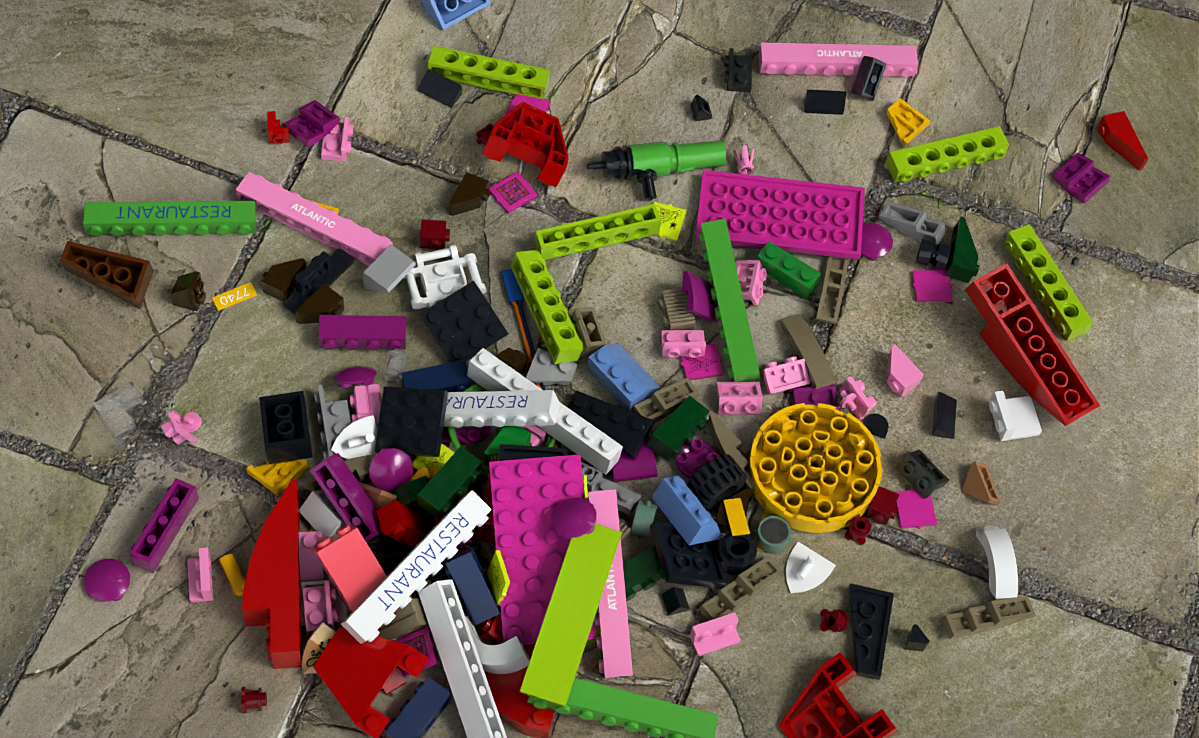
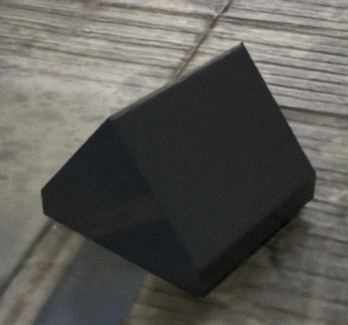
M696 95L691 103L694 121L712 119L709 102Z
M673 586L661 594L668 616L690 610L682 588Z
M914 624L908 634L905 650L923 652L929 644V639L919 626Z

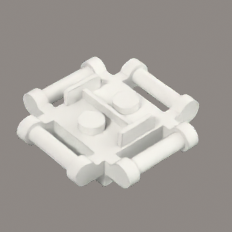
M456 244L450 245L446 249L428 253H414L417 267L412 268L404 276L412 297L411 305L413 309L430 308L467 285L463 267L466 266L469 268L472 281H475L482 294L486 292L485 284L481 282L476 266V255L470 253L459 258ZM448 256L452 258V260L424 266L426 261ZM416 277L420 279L425 298L420 297L415 281Z

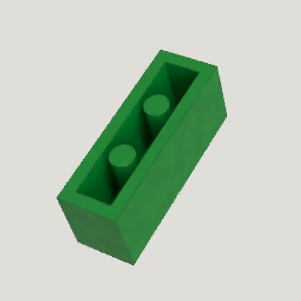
M770 241L767 242L757 255V260H760L769 276L806 299L810 297L819 285L820 272Z

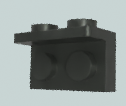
M729 48L728 55L724 56V67H727V71L724 72V83H727V91L751 92L752 56L734 55V48Z
M920 449L908 453L896 467L924 498H928L935 489L944 487L950 481Z

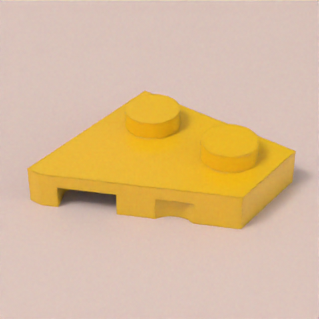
M901 98L893 103L886 112L904 147L912 142L930 124L928 118Z
M301 459L268 465L266 460V464L255 468L251 465L246 470L247 474L278 496L287 488L292 479H297L309 468V464L306 460Z

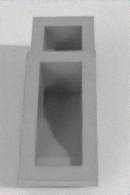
M888 201L879 215V218L891 227L920 242L925 237L934 240L935 244H938L946 234L944 222L927 218L924 211Z

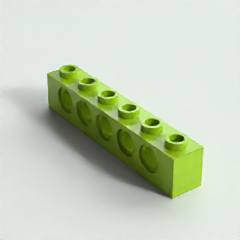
M433 46L428 61V69L454 82L515 95L520 94L544 99L549 84L550 70L445 47Z
M998 126L892 151L889 153L886 164L894 182H906L920 176L926 177L933 173H944L950 169L964 168L975 163L981 164L991 159H1001L1005 156L1009 143L1001 127Z
M651 204L537 230L535 233V246L539 250L541 257L544 260L659 234L661 218L656 205Z
M1028 224L1008 232L1004 241L1005 248L1013 256L1016 266L1022 270L1027 283L1036 292L1037 299L1043 303L1048 316L1057 325L1058 332L1064 336L1066 341L1088 333L1093 324L1092 319L1031 225Z
M539 250L515 252L510 265L554 364L578 361L583 351V342L576 333L575 325L570 320L568 310L561 300L560 292L553 283V277L547 270L544 258L541 257Z

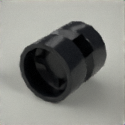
M923 237L916 263L925 266L932 264L933 268L945 270L951 251V244L944 242L935 244L934 240Z

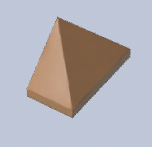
M976 461L972 462L961 492L989 503L1000 504V499L986 464Z
M359 482L377 510L397 498L396 495Z

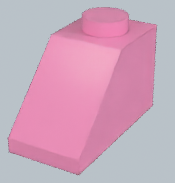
M893 345L888 355L887 383L894 393L903 397L920 384L924 374L896 345Z
M322 531L299 532L301 582L324 580V568L312 549L323 538Z

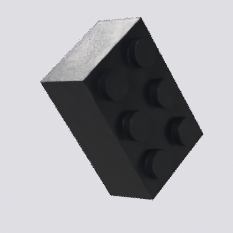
M304 391L259 397L268 465L313 458Z

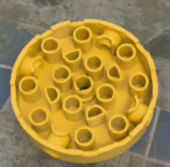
M805 403L779 410L763 423L752 444L747 472L755 484L753 490L754 497L770 516H779L789 523L790 528L808 533H827L849 526L853 518L862 516L869 508L882 477L881 453L871 432L850 413L845 414L837 410L835 406L828 404L805 405Z

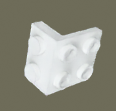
M1003 391L994 392L992 399L989 401V408L1001 441L1039 436L1042 429L1031 397L1024 396L1006 399Z

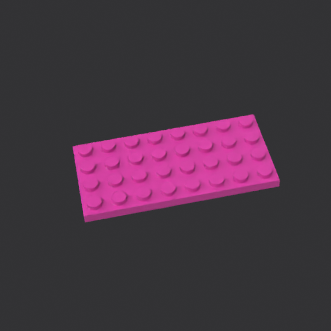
M703 170L695 241L700 242L698 232L702 231L701 223L725 218L731 245L763 249L767 242L770 241L789 252L860 259L865 188Z
M581 454L489 462L496 550L501 552L510 580L506 596L500 601L503 643L517 636L523 645L536 644L571 538L562 539L559 537V534L551 524V514L554 508L563 500L576 497L584 499ZM595 618L588 639H596Z

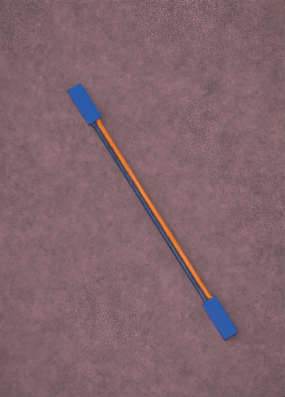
M512 269L501 271L509 303L514 306L531 366L536 353L522 307V292ZM535 383L542 390H546L545 385L542 383ZM556 440L554 447L562 448L561 442Z

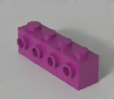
M320 315L319 347L327 350L335 348H346L348 350L390 349L392 351L406 349V316Z
M339 453L326 458L310 470L344 522L356 526L366 543L382 533L379 528L380 521L376 507Z
M177 478L169 486L163 500L155 508L152 518L144 526L141 536L130 550L129 554L134 565L151 573L155 572L199 499L195 486Z

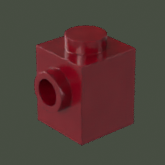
M421 219L420 248L431 250L445 249L446 241L450 242V229H446V221Z
M879 486L866 517L877 524L887 525L889 518L894 520L899 507L895 506L899 494Z

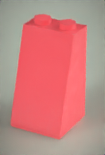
M346 524L337 529V533L329 538L327 536L320 539L316 543L317 546L312 549L351 614L387 575L358 528L353 524Z

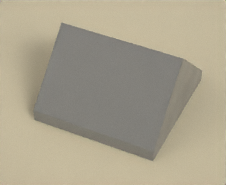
M390 245L363 272L365 290L389 293L416 263L393 245Z

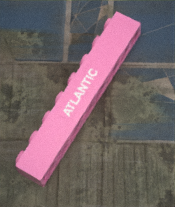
M761 43L758 54L759 70L763 74L857 75L864 56L874 57L887 63L882 75L884 77H914L918 67L916 46Z
M248 172L235 189L237 201H255L257 211L335 250L340 249L350 257L368 266L390 245H393L389 238L379 236L369 228L355 224L351 219L340 217L334 211L326 210L316 202L302 198L296 192L285 190L281 185L273 184L265 180L261 175Z
M616 489L588 492V497L584 499L593 504L597 512L595 523L620 531ZM620 539L599 602V612L595 615V626H600L601 636H596L597 649L602 650L603 659H598L599 671L604 673L605 678L633 675Z

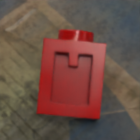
M275 111L267 112L269 143H289V129L281 128L280 119H276Z
M501 615L482 622L480 627L482 631L479 637L482 639L489 637L498 644H502Z

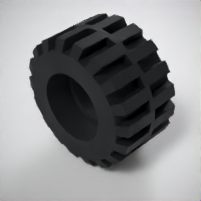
M722 455L703 465L691 477L687 487L698 498V501L706 511L719 507L720 502L737 494L744 486L747 475L731 455Z

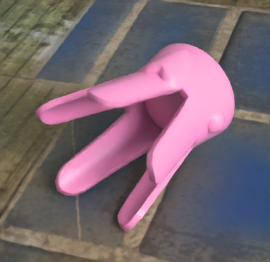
M744 145L742 147V161L737 150L734 149V155L738 163V173L745 175L753 173L754 149H752L751 155H748L747 146Z

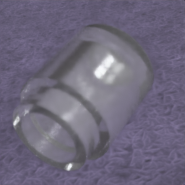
M394 349L387 353L382 368V377L386 381L397 383L402 378L401 373L405 371L408 361L404 351Z

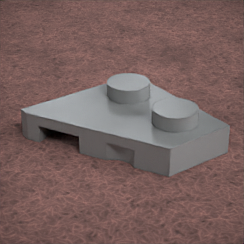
M538 348L526 379L532 383H542L543 385H569L578 364L574 362L554 364L550 353Z

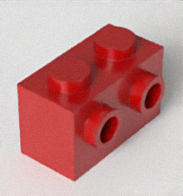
M392 500L376 511L380 521L379 528L381 532L397 542L405 545H415L427 535L420 514L396 500Z

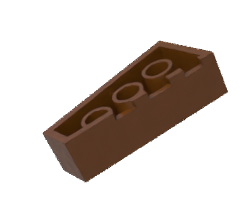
M67 241L60 259L66 271L139 309L154 272L148 260Z

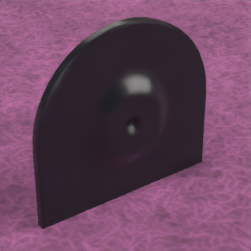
M875 413L866 416L863 421L866 428L871 434L885 439L889 428L886 418Z

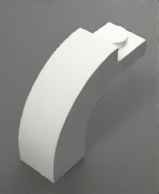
M993 525L976 528V537L982 544L988 559V588L995 599L1017 597V564L1013 545L1006 529H999L998 526Z
M467 616L465 617L484 671L494 674H507L519 671L529 665V656L517 636L499 645H486L481 642L473 623Z

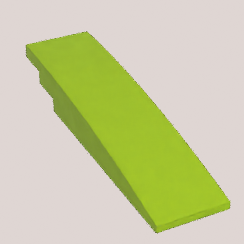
M596 523L592 533L571 538L520 689V693L562 707L566 706L622 535L620 531Z

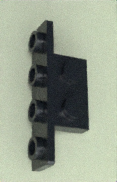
M337 249L331 256L324 251L319 256H315L304 270H300L295 277L296 290L283 302V307L295 315V311L324 283L330 287L354 263V259L340 249Z

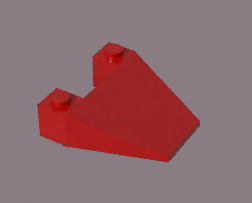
M521 102L494 124L482 151L483 155L498 162H501L506 152L539 167L538 180L555 188L566 171L569 160L559 118L525 102Z
M339 627L313 668L354 724L373 738H380L392 718L372 706L375 699L397 666L413 677L418 678L431 658L411 645L376 637L372 642L367 640L360 644L345 628Z
M535 644L523 645L529 659H531ZM528 666L507 674H494L484 671L500 719L526 736L548 738L555 711L534 707L533 704L527 703L529 695L520 693Z
M841 652L819 668L779 724L787 738H890L898 730L883 709L864 722L861 720L839 689V687L857 675Z

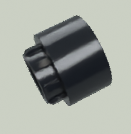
M732 532L723 536L717 551L724 572L738 576L753 566L757 555V546L751 536L748 534L732 536ZM732 551H738L741 555H735Z

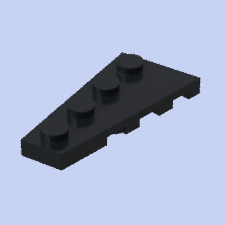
M577 390L567 406L570 410L623 446L622 450L634 460L654 425L652 419Z
M850 583L848 589L856 673L859 676L879 680L882 672L894 593Z

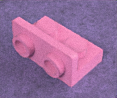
M345 117L344 123L338 122L323 138L322 160L346 161L347 153H351L349 136L353 137L354 128L353 124H350L349 117Z
M760 260L736 261L735 264L743 300H751L753 305L757 306L759 305L760 298L763 296L762 286L767 277L766 269L763 268Z
M704 330L661 331L662 357L677 358L689 356L691 358L705 356L706 342L704 340Z
M794 356L784 359L785 363L777 365V361L764 364L765 368L760 369L759 372L764 376L768 394L810 384L805 360H797V357Z
M717 382L719 415L761 414L763 396L760 382Z
M208 547L199 548V557L187 560L189 598L191 603L213 600L211 556Z
M329 580L324 581L325 586L303 588L307 635L313 634L322 622L335 631L334 623H338L337 609H333V601H337L336 589L335 587L331 588Z
M735 612L692 626L690 638L698 656L740 642L736 630L739 620Z

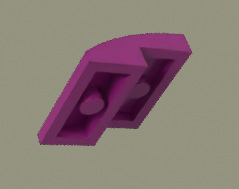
M314 100L300 107V115L283 123L284 128L289 129V134L309 148L324 138L337 125L340 118Z
M1077 153L1052 175V178L1074 198L1082 203H1086L1109 182L1110 175L1096 169L1093 160Z
M683 271L681 292L688 295L686 311L710 323L718 322L715 313L718 303L717 300L713 301L710 290L713 288L712 283L688 271Z
M829 385L819 389L815 387L792 389L794 405L801 403L817 405V403L835 406L840 411V406L837 403L836 385Z
M649 435L635 460L622 450L619 461L611 469L614 482L658 476L654 452L647 446L650 440Z

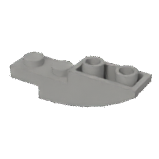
M581 462L582 475H587V491L616 489L618 510L631 515L637 507L639 500L641 501V495L603 478V471Z

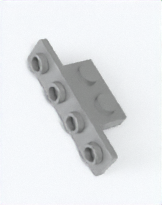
M320 384L318 385V392L314 393L315 405H320L321 412H317L318 424L323 425L324 431H320L321 443L326 444L327 451H323L325 460L333 455V451H331L332 445L343 429L351 424L347 400L325 403L323 387Z

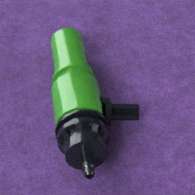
M722 140L688 144L673 142L672 145H668L665 142L623 145L622 149L620 146H615L611 151L602 152L601 161L587 163V169H602L605 178L614 177L619 181L623 180L624 177L626 180L637 178V182L642 184L645 200L652 201V199L657 198L654 185L657 177L668 176L671 171L680 173L699 168L724 166L726 163V151Z

